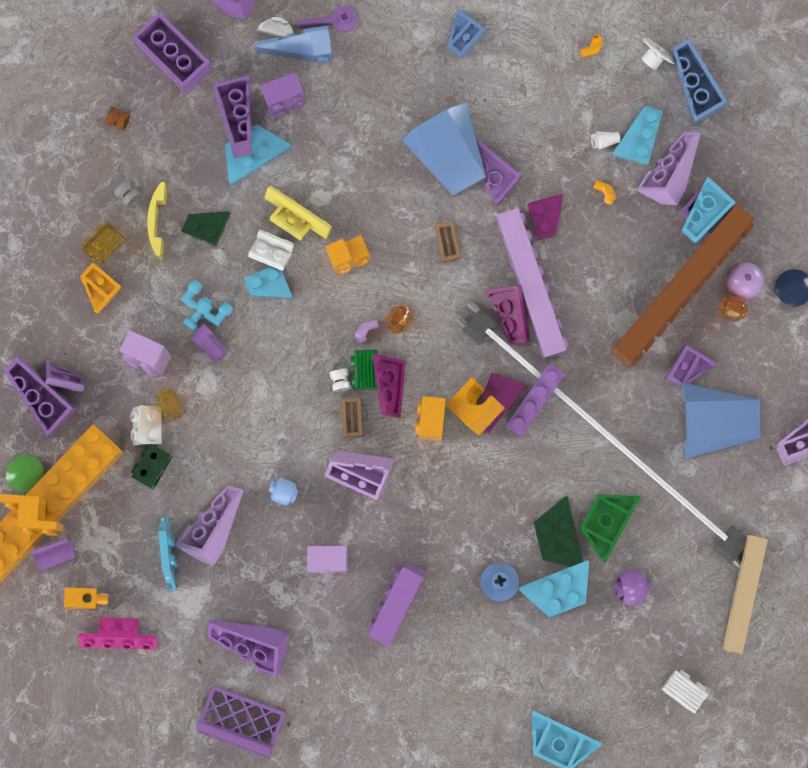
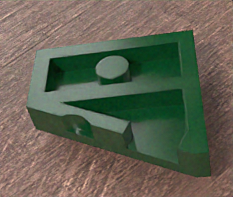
M224 211L189 214L181 232L217 247L231 213Z

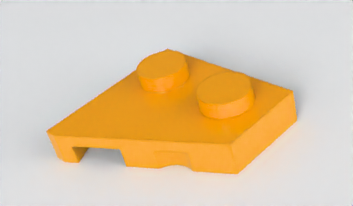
M93 262L80 276L94 312L97 315L122 289L117 282Z

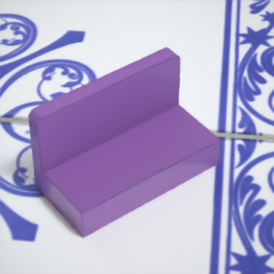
M64 539L30 552L31 556L35 559L39 572L77 559L69 539Z

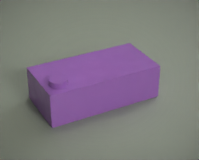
M160 12L132 36L136 46L186 95L213 70L210 61Z

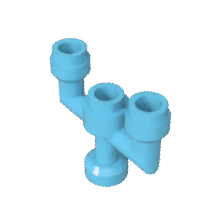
M195 279L190 282L188 290L180 300L192 309H196L190 319L187 318L182 323L195 332L197 321L204 315L205 319L218 327L224 318L232 313L233 308L224 302L220 305L218 313L214 316L210 313L214 303L207 297L200 299L198 303L195 302L192 298L195 294H199L203 287Z

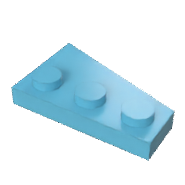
M644 106L611 156L648 165L663 111Z
M707 177L683 226L682 232L696 244L736 202L714 181Z

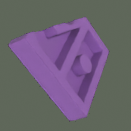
M684 345L665 378L682 388V383L690 384L692 380L700 377L710 368L715 367L717 363L688 345Z
M45 360L44 375L46 384L52 387L67 388L73 392H83L85 387L84 376L71 372L64 367H61L60 370L50 366L52 361Z

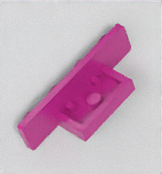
M100 617L98 634L79 633L78 635L80 647L89 649L93 647L105 649L123 648L126 650L158 649L157 636L138 635L139 618Z

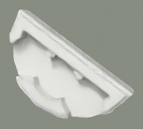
M271 17V19L262 22L257 29L260 33L284 39L287 34L293 33L289 23L280 17Z

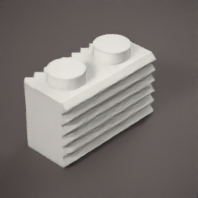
M675 670L661 690L690 712L696 713L708 696V693L705 692L707 688L699 682L694 684L689 680L691 676L683 670H680V672Z

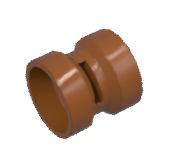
M111 107L107 113L105 123L109 126H117L119 130L124 131L129 123L130 113L125 111L121 113L118 108Z

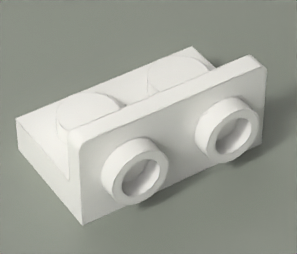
M259 230L257 239L250 249L248 257L283 271L292 256L294 244L269 232Z

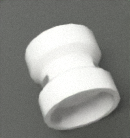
M348 369L330 372V378L333 380V392L351 389V382L348 381Z

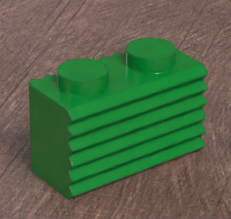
M354 350L355 355L351 356V367H355V374H351L352 386L356 387V391L378 390L373 355L378 354V350Z

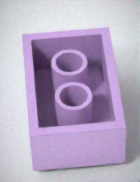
M130 330L119 350L123 355L122 358L125 359L128 365L136 369L142 367L147 374L156 377V375L162 377L172 357L165 346Z

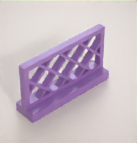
M213 686L195 730L203 735L270 759L286 712ZM215 692L223 694L226 701L215 706L213 702ZM239 700L244 708L233 712L230 702ZM228 704L232 714L221 718L217 708ZM256 706L260 708L263 715L252 719L248 709ZM215 710L219 720L213 723L205 721L206 714ZM246 711L250 721L239 725L235 715ZM272 713L280 715L279 722L270 726L266 716ZM233 717L237 727L230 730L226 729L222 721ZM264 718L268 728L258 732L253 722ZM252 724L255 734L251 736L243 735L241 728ZM270 730L273 736L271 743L262 742L259 735Z

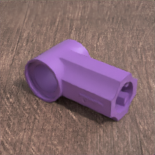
M205 324L190 336L200 349H203L216 363L228 353Z

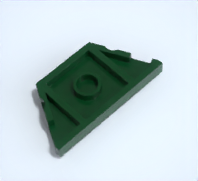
M566 496L533 523L542 561L571 567L582 563L583 560L568 497Z

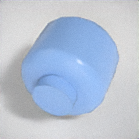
M281 477L276 482L272 481L268 492H271L272 501L287 506L290 503H294L298 489H296L294 482Z

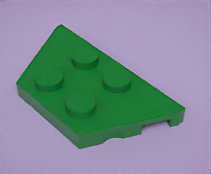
M598 494L580 527V531L602 562H607L640 496Z

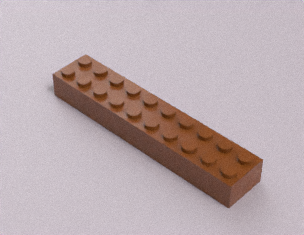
M736 204L613 347L610 354L627 368L631 364L635 366L644 355L642 351L647 352L656 341L654 337L657 336L659 338L668 327L666 323H672L681 312L679 308L684 309L693 298L691 294L696 295L705 284L703 280L708 281L717 270L715 266L718 265L720 267L729 256L728 251L732 253L742 240L740 237L744 239L754 226L752 222L755 218Z

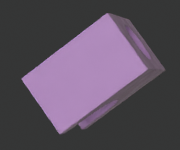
M307 546V571L309 573H348L347 546Z

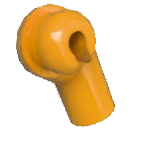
M593 35L589 47L580 49L582 58L596 55L600 52L603 45L601 35Z
M596 180L593 188L604 193V202L606 204H613L614 200H616L613 187L605 182Z

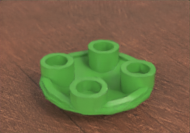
M20 455L14 458L6 470V479L9 485L15 491L21 493L29 492L44 476L42 463L30 455Z

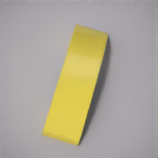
M161 182L155 190L150 202L147 218L149 240L159 260H163L164 241L162 237H157L159 205H166L167 185L165 182Z

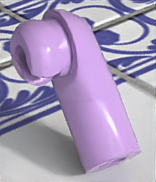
M377 319L360 324L355 332V338H357L358 343L366 342V335L369 331L379 329Z

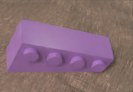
M249 75L214 84L215 98L234 159L253 154L251 83Z
M16 357L4 371L17 392L22 396L26 406L33 413L36 421L43 428L47 437H54L78 410L55 387L46 384L45 378L23 358Z
M408 561L402 568H397L393 577L396 581L394 585H389L385 593L388 597L385 603L381 601L376 611L379 615L376 620L372 619L368 630H370L369 637L388 647L391 645L428 571Z

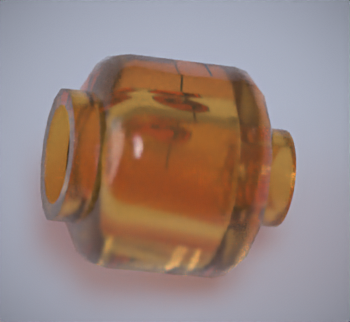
M727 295L719 301L718 310H720V315L723 319L738 322L740 319L745 318L748 305L745 304L743 298Z
M406 305L394 306L386 319L388 329L396 334L407 332L414 320V315Z

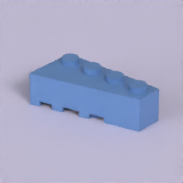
M687 39L672 49L673 58L676 61V68L694 126L726 108L728 101L691 41Z

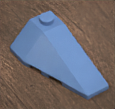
M328 26L308 28L303 30L304 34L300 35L290 33L284 39L275 37L255 43L257 53L313 62L318 61L319 63H325L329 59H333Z

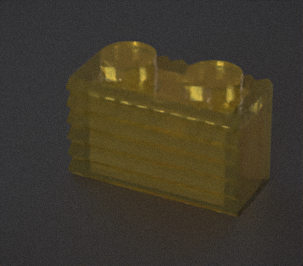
M108 222L105 224L101 223L96 228V233L91 238H86L82 243L83 247L81 250L99 267L125 242V238Z
M167 387L158 392L155 398L169 422L186 414L185 408L173 389H168Z

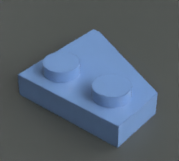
M458 9L447 47L463 59L486 33V29Z

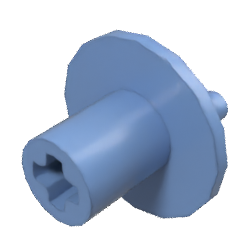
M494 563L488 566L483 571L480 579L483 593L489 599L496 602L512 598L519 587V577L516 571L510 565L504 563Z

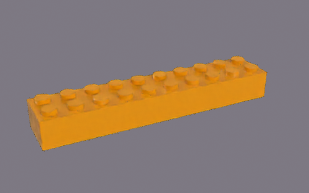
M93 424L25 496H39L47 500L45 521L59 522L124 452ZM11 510L0 522V584L46 536L42 531H38V535L22 532V529L17 527L18 510Z

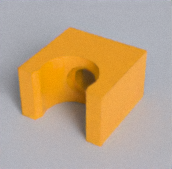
M471 377L450 399L446 406L479 436L505 407L493 396L488 397L483 404L476 405L478 397L484 393L485 389Z

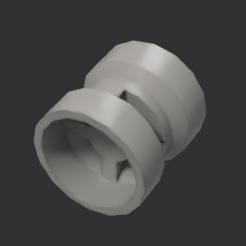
M126 180L115 189L114 194L121 198L127 207H130L139 199L141 194L136 189H133L132 185Z

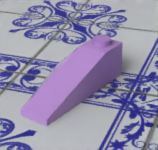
M683 132L669 148L670 153L664 159L660 158L657 161L658 166L652 172L648 171L637 189L638 192L662 205H678L686 190L700 133Z
M227 485L211 502L212 506L205 513L201 512L198 515L199 519L192 526L189 524L184 529L175 546L201 562L215 565L224 550L243 490Z

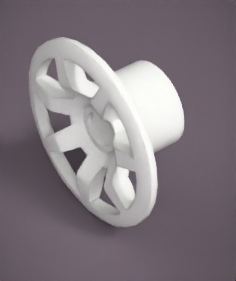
M647 37L643 38L650 48L641 59L649 67L656 70L663 60H667L672 64L676 63L671 54L663 47Z

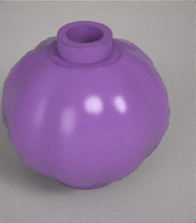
M635 569L623 571L618 576L617 582H614L616 597H620L621 601L629 606L642 604L647 597L648 591L652 590L650 579H646L640 571Z

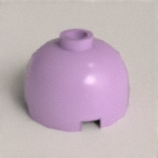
M741 262L734 265L728 271L725 285L731 296L734 295L737 296L735 297L736 299L748 301L755 298L762 291L764 275L757 265L750 262Z

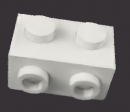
M139 405L134 407L130 415L133 422V429L130 435L133 446L162 445L161 406Z

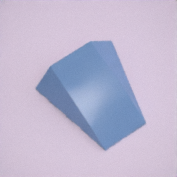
M467 102L444 110L412 129L402 139L453 196L486 178Z
M682 383V402H685L686 420L684 460L761 438L760 400Z

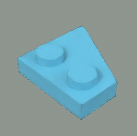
M271 266L244 278L251 297L293 298L282 270Z

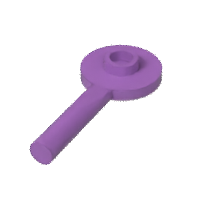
M340 6L333 11L331 17L298 20V26L300 28L333 24L337 30L348 32L357 24V13L349 6Z

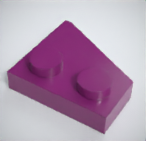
M562 194L527 203L537 240L556 236L563 198Z

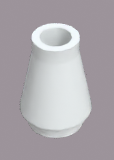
M596 131L594 134H591V144L594 149L600 150L620 143L619 132Z

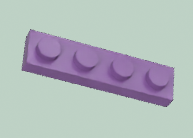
M549 363L506 426L522 437L566 373L552 363Z

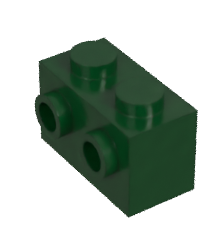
M150 444L149 447L146 446L141 453L142 459L139 464L136 463L132 468L131 477L154 490L173 456Z

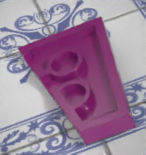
M521 285L485 291L487 297H490L493 303L492 308L494 312H497L501 320V327L509 344L530 342Z
M375 354L373 355L381 415L401 418L406 361Z
M491 372L479 405L486 402L488 397L493 396L505 409L484 430L485 432H491L528 385Z

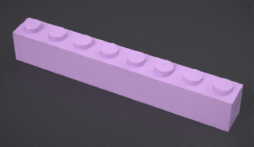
M519 208L497 214L496 220L517 283L522 287L523 300L543 360L566 354V348L569 347L566 337L561 335L562 325L560 319L555 317V304L549 300L548 294H550L548 284L543 282L544 272L542 266L537 264L538 254L536 248L531 246V233L525 229V215L523 212L520 213Z

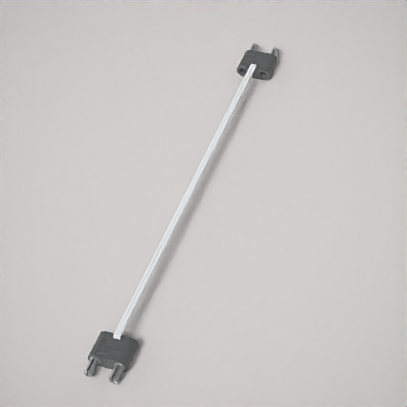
M471 301L467 307L476 315L468 323L459 315L455 318V321L463 327V331L476 343L481 345L490 336L538 379L542 374L493 332L499 325V322L486 310L480 309ZM555 389L554 393L719 535L721 539L712 549L727 562L733 563L740 569L741 561L737 556L745 548L747 539L740 531L732 525L726 533L722 532L561 390Z

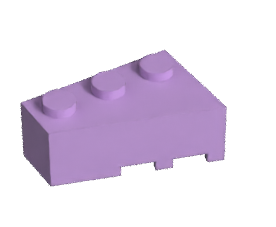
M808 419L778 443L776 450L784 466L808 457Z
M337 450L329 462L325 477L378 500L384 490L395 459Z

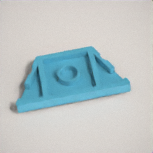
M259 125L252 127L253 154L234 159L230 143H226L229 184L232 186L292 148L291 144Z
M169 516L161 517L158 530L161 563L165 581L168 583V590L174 591L177 590L175 568L178 567L177 557L173 554V548H176L175 538L171 535Z
M589 560L518 587L519 591L549 618L586 604Z
M532 711L533 755L560 768H575L581 761L601 747L602 743Z

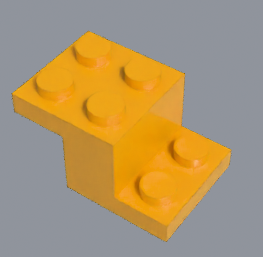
M0 494V502L5 504V507L18 510L17 527L22 529V532L38 535V531H42L43 534L49 536H57L58 533H63V524L56 521H45L47 500L39 496Z

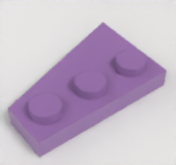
M478 140L477 145L486 178L482 181L496 204L499 205L522 175Z

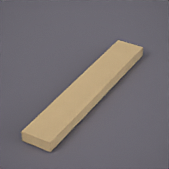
M747 535L722 647L723 650L743 654L768 539Z

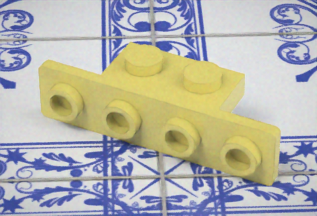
M272 186L267 188L265 199L278 207L271 215L270 221L300 241L310 229L325 239L329 236L332 226L325 220L320 219L310 210L305 209L295 200L281 193L280 190Z

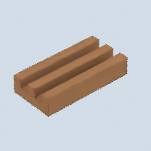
M454 221L436 224L435 230L442 263L461 259ZM447 227L451 228L456 255H452ZM440 228H443L448 251V256L446 257L444 254Z
M361 398L342 399L343 438L363 437ZM355 402H357L358 432H355L354 426ZM346 403H350L351 433H347Z

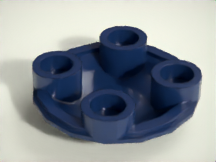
M796 269L783 272L778 277L774 288L778 298L791 307H798L808 301V275Z

